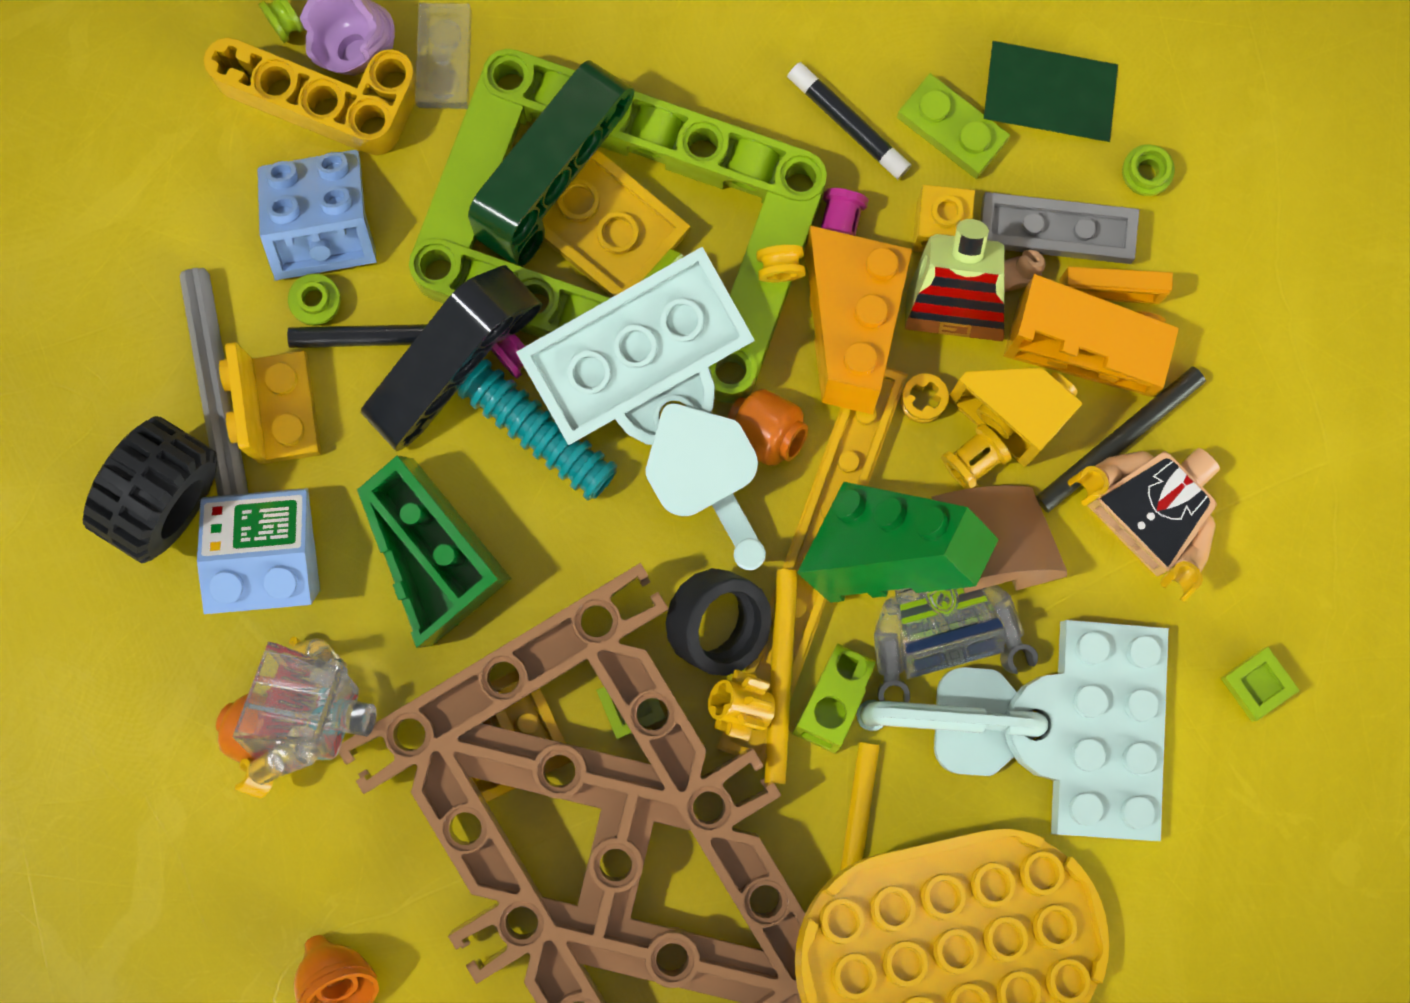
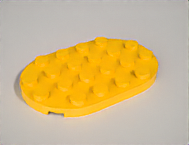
M993 829L974 832L874 855L849 865L832 877L817 893L803 918L795 951V976L801 1003H1089L1097 985L1103 983L1109 957V932L1103 904L1091 879L1072 856L1067 857L1056 847L1044 841L1045 838L1021 830Z

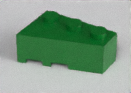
M395 456L357 489L380 553H384L395 582L393 584L398 600L402 601L413 631L410 633L416 648L429 647L436 644L511 580L507 572L413 458Z
M843 482L797 573L830 603L844 601L845 595L868 593L872 598L886 597L889 590L911 588L915 593L975 587L999 539L966 506Z

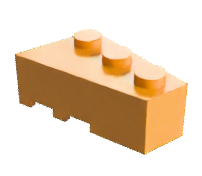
M815 226L809 227L804 255L809 277V298L814 319L815 349L822 403L873 415L881 392L912 249Z
M1034 274L1018 299L1003 356L1154 397L1164 388L1179 328L1167 324L1166 319L1160 315L1150 312H1135Z

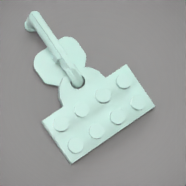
M703 247L516 352L568 445L616 420L629 436L647 445H652L646 466V477L667 511L678 516H691L712 505L735 545L734 559L737 565L744 570H754L763 564L766 555L765 548L733 494L749 484L754 478L758 467L757 455L737 421L711 413L714 405L715 385L709 370V366L755 340ZM669 401H680V402H682V403H684V404L686 405V406H683V405H680V404H678V403L668 404V405L663 409V411H662V413H661V416H660V411H661L663 405H665V404H666L667 402H669Z
M1072 620L1061 621L1058 674L1037 677L1023 685L1018 692L996 670L962 667L947 672L941 678L937 687L936 705L867 700L857 710L858 723L865 730L877 731L883 726L934 729V753L936 759L944 769L951 773L991 776L996 774L1015 757L1017 762L1033 775L1053 780L1051 834L1161 841L1169 628Z

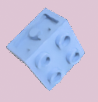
M357 150L331 152L321 156L293 161H279L274 164L260 166L257 169L260 238L275 281L377 263L376 248L365 214L361 159Z

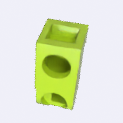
M837 643L792 734L836 754L844 742L864 697L865 687L876 661Z

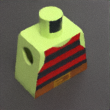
M965 219L957 224L955 236L935 234L929 238L907 290L905 330L1003 342L1004 245L998 241L987 240L989 229L986 224L975 219Z

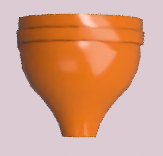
M322 935L313 936L306 941L304 957L294 977L296 1003L374 1002L379 992L377 976L373 968L357 951L347 946L334 944Z

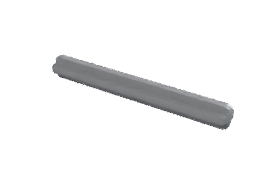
M205 268L187 269L180 273L179 278L209 447L217 453L215 472L218 496L248 493L241 450L238 447V443L232 444L230 442L226 426V412L233 411L231 392L224 391L220 379L219 361L225 358L210 274Z

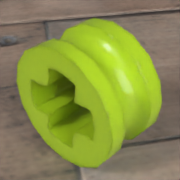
M274 0L272 3L262 1L258 4L283 43L289 40V34L292 31L301 33L305 30L299 17L287 0Z

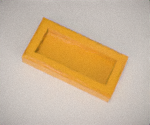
M1068 267L1061 276L1059 283L1106 301L1160 304L1172 291L1173 272Z

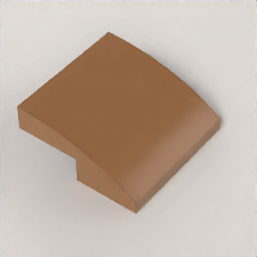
M1010 485L986 486L932 496V500L968 507L999 539L975 587L963 588L964 593L1008 581L1013 582L1015 590H1020L1067 577V569L1032 487Z

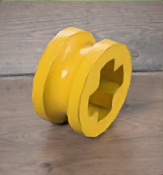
M775 245L757 251V261L763 263V269L758 271L759 280L777 283L804 277L806 274L805 267L799 264V259L804 255L803 247L798 245Z
M926 373L913 376L905 384L900 395V406L903 413L910 420L917 423L935 421L942 415L949 401V392L946 384L939 377ZM926 387H930L936 392L932 400L938 402V405L935 409L927 405L921 411L913 405L916 397L911 395L910 392L913 389L922 392Z

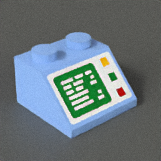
M308 488L201 498L197 567L204 614L304 606L313 603L320 592Z

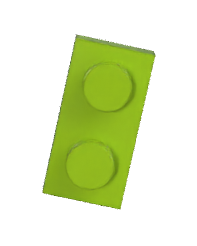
M931 73L902 106L897 115L900 121L975 179L981 175L1010 137L1009 133L992 120L983 119V113Z

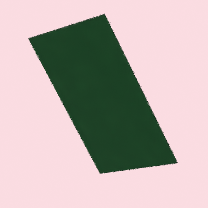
M992 41L983 119L1110 142L1118 64Z

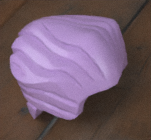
M308 0L303 8L300 21L304 29L307 30L306 54L313 63L322 68L344 75L356 76L365 72L368 63L375 54L383 50L393 49L395 37L393 19L384 7L372 0Z

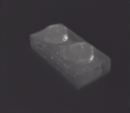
M419 3L415 102L418 108L468 109L472 19L470 4Z

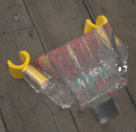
M293 636L289 641V645L293 647L292 649L273 642L267 643L232 736L252 757L256 758L253 761L249 759H242L240 761L239 768L247 773L244 780L236 784L235 790L261 799L268 794L275 779L311 766L316 760H331L338 755L345 733L367 737L373 731L377 715L375 705L357 701L359 688L348 676L346 662L323 639L316 638L301 641Z

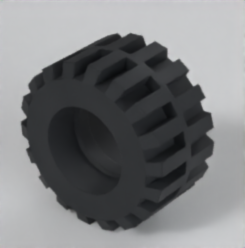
M155 416L144 421L121 440L99 470L86 499L82 519L83 525H85L86 529L136 561L146 563L166 551L181 536L199 511L201 498L207 497L215 477L217 453L162 417Z

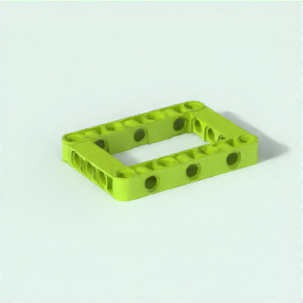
M514 49L499 50L489 56L484 64L410 255V273L423 295L444 304L449 296L467 280L502 265H507L533 294H541L549 299L546 309L537 314L520 330L539 338L610 299L598 293L473 250L476 238L468 218L469 208L474 197L510 153L520 124L526 125L527 121L532 123L533 119H537L576 70ZM516 74L523 78L522 83L515 89L505 90L497 86L500 79L505 75ZM634 91V97L628 111L600 147L628 156V153L631 152L663 163L666 170L720 189H723L724 185L762 198L761 203L763 205L730 293L731 299L755 341L709 366L715 385L714 399L720 402L735 403L738 398L749 396L755 387L792 281L777 283L760 281L758 271L763 269V263L757 261L756 253L760 249L775 245H798L803 247L804 251L809 227L813 226L824 194L827 177L825 165L818 156L807 150ZM704 140L712 143L717 149L711 156L702 158L693 155L689 148L695 142ZM804 174L811 179L813 187L803 192L795 191L788 186L786 180L791 175ZM444 260L451 263L450 271L444 278L432 280L425 277L426 269L432 262ZM734 362L744 369L745 376L738 383L726 384L720 381L716 375L718 367L723 363Z

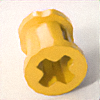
M983 423L976 427V435L954 453L947 451L941 456L947 470L965 489L977 488V480L998 463L1005 465L1012 459L1003 441L990 427ZM983 451V455L972 464H969L974 457Z

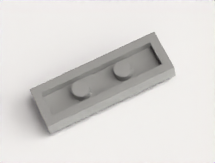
M985 192L983 195L980 221L986 224L989 229L987 240L1002 243L1004 250L1016 252L1035 250L1043 255L1131 264L1135 260L1139 209Z

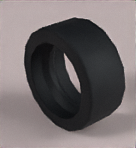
M714 568L695 573L680 585L670 601L666 617L667 639L675 654L708 674L722 676L733 674L734 670L742 671L758 658L768 641L772 625L770 603L761 588L733 572ZM732 593L738 601L739 614L736 627L728 640L716 649L705 651L700 646L699 640L701 618L710 603L720 595Z

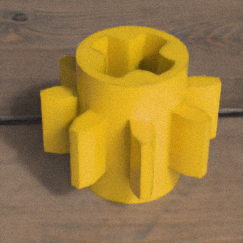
M734 670L732 681L720 680L711 690L708 700L709 713L712 718L717 719L714 728L725 731L727 736L749 741L751 729L763 731L767 728L775 713L774 697L770 692H767L770 683L758 679L757 675L740 670Z

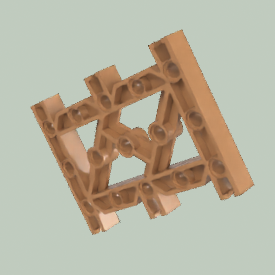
M641 563L375 723L370 735L358 733L336 746L346 765L356 760L354 758L358 754L356 748L380 736L384 738L387 748L393 753L394 761L374 776H371L367 769L358 774L360 779L356 780V783L363 794L416 764L417 771L411 794L472 895L498 901L453 929L448 936L456 950L460 947L463 949L470 944L468 936L490 925H494L497 927L500 937L507 944V946L484 963L481 959L477 961L474 959L466 964L476 984L524 954L529 953L530 960L524 983L536 1003H606L584 965L654 981L667 988L679 987L741 1003H801L795 976V951L805 913L757 834L732 828L733 825L782 795L774 782L764 783L763 778L760 782L764 790L739 803H733L730 794L724 789L723 783L748 764L755 771L764 767L751 747L704 776H700L706 749L649 654L644 649L619 643V640L668 611V607L659 592L650 596L654 607L627 620H623L620 617L618 608L611 602L613 595L636 579L639 580L642 587L650 583L648 574ZM594 606L607 609L613 619L610 631L601 637L587 635L581 625L584 612ZM588 659L651 764L484 724L483 722ZM501 662L513 664L519 673V683L509 693L496 691L490 683L492 668ZM649 698H657L663 701L668 710L666 722L657 729H647L637 719L639 705ZM405 719H415L425 729V740L418 749H408L399 742L397 736L398 728ZM555 755H564L570 758L576 769L574 779L565 785L551 783L545 774V764L549 758ZM472 777L601 809L578 905L542 896ZM704 792H715L721 796L723 801L721 814L711 821H703L697 818L693 812L695 799ZM468 812L474 814L480 820L482 828L478 839L471 842L458 839L452 829L453 820L457 814ZM654 822L691 830L763 950L687 932L679 927H666L631 918ZM621 849L630 856L632 865L624 876L610 877L603 872L600 860L607 851ZM763 885L776 888L779 894V901L772 911L758 913L750 907V897L756 888ZM517 907H527L536 914L538 926L531 933L518 934L509 926L508 913ZM669 943L679 944L687 951L685 963L676 970L662 968L656 959L658 951Z

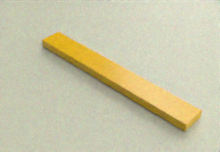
M886 366L881 392L873 415L840 408L782 569L799 570L843 482L868 486L908 374ZM799 574L797 578L791 698L827 601ZM776 587L770 601L772 625L768 641L758 658L745 669V672L757 675L758 679L768 681L769 683ZM767 728L763 731L751 729L749 741L727 736L726 732L723 731L717 749L736 756L751 747L765 767Z

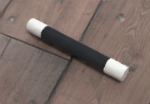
M802 62L797 63L791 69L787 78L897 180L910 169L912 165Z

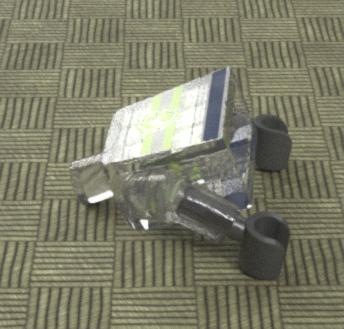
M998 585L964 593L963 588L915 593L911 588L894 590L895 596L890 597L883 603L874 632L877 669L879 674L884 675V681L878 687L877 695L879 701H885V690L895 685L901 687L904 691L903 702H909L910 692L908 686L900 679V673L904 670L907 679H911L1001 653L1000 661L1003 668L1009 673L1018 674L1017 668L1013 663V656L1018 650L1024 652L1029 666L1034 667L1038 661L1036 650L1030 645L1023 644L1021 641L1024 631L1010 594Z

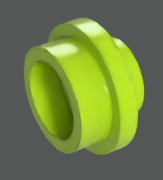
M1150 144L1134 148L1127 155L1122 166V175L1126 185L1133 192L1142 196H1154L1163 192L1172 182L1175 173L1171 156L1163 148ZM1146 164L1153 167L1156 173L1155 178L1146 179L1142 177L1139 172V166Z
M307 274L300 277L293 283L288 293L290 311L297 320L306 325H323L332 320L340 308L341 297L337 286L331 279L321 274ZM316 290L322 293V300L318 305L313 307L305 305V297L309 292Z

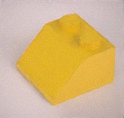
M1043 368L966 371L949 395V402L977 426L983 423L990 427L1003 441L1011 456L1023 467H1026L1083 404L1075 397L1078 391L1067 378L1057 372H1053L1050 375Z

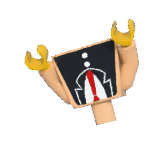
M1197 448L1179 464L1166 451L1156 457L1145 451H1138L1108 457L1095 466L1085 467L1067 481L1069 486H1072L1074 483H1080L1086 488L1088 496L1081 501V504L1088 506L1156 576L1169 571L1161 579L1160 584L1162 587L1166 588L1172 581L1178 582L1184 592L1180 600L1185 602L1202 585L1203 578L1201 572L1209 558L1216 526L1210 514L1217 505L1215 499L1203 486L1220 470L1218 463L1210 454L1201 448Z

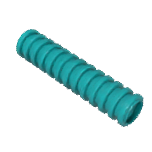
M488 359L482 360L458 389V396L462 399L469 397L471 399L470 405L474 409L483 408L482 414L485 418L490 419L494 417L496 419V427L499 429L506 427L509 430L507 435L512 440L517 437L521 439L520 446L523 449L532 448L534 450L532 454L537 460L544 458L546 460L545 466L549 470L554 468L559 470L558 477L561 480L570 479L572 481L570 486L575 491L581 488L584 491L583 497L587 501L597 498L614 478L617 472V464L614 461L605 462L603 460L605 455L600 450L594 453L591 450L592 444L588 440L583 443L577 440L568 445L549 410L545 412L541 410L542 403L536 399L531 402L528 399L530 396L529 392L525 389L518 391L516 389L517 383L513 379L504 380L505 374L502 370L497 369L493 371L491 369L492 363Z

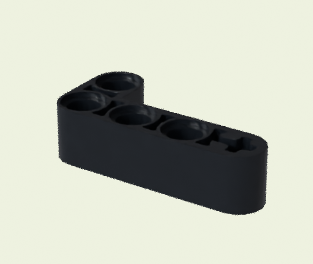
M502 265L472 277L460 285L444 302L361 408L360 413L395 451L402 450L423 433L493 346L524 328L538 314L543 304L507 265Z

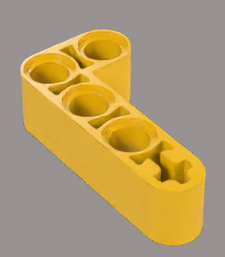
M218 39L208 47L204 56L206 71L220 92L227 97L371 155H382L394 148L417 100L420 89L418 78L409 58L402 52L393 49L380 51L372 57L357 88L237 39ZM238 63H240L245 73L235 69ZM226 68H230V69L227 71V73L225 74V73H224L225 69H226ZM399 72L406 75L402 84L397 87L387 88L382 86L383 79L390 73ZM283 79L291 81L289 88L283 94L276 96L268 94L269 88L274 82ZM331 98L338 101L335 109L329 114L319 115L314 113L315 107L322 100ZM378 117L385 120L384 126L380 131L374 134L361 132L362 125L368 119Z

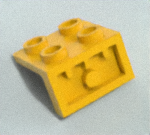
M237 342L226 343V359L219 361V373L224 391H231L233 411L226 412V426L230 442L232 444L238 443L239 449L260 465L322 455L308 354L303 350L252 358Z

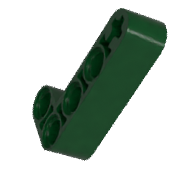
M591 60L581 64L474 197L469 208L468 218L475 238L510 263L521 267L525 266L534 257L543 242L545 229L542 218L626 114L634 97V89Z

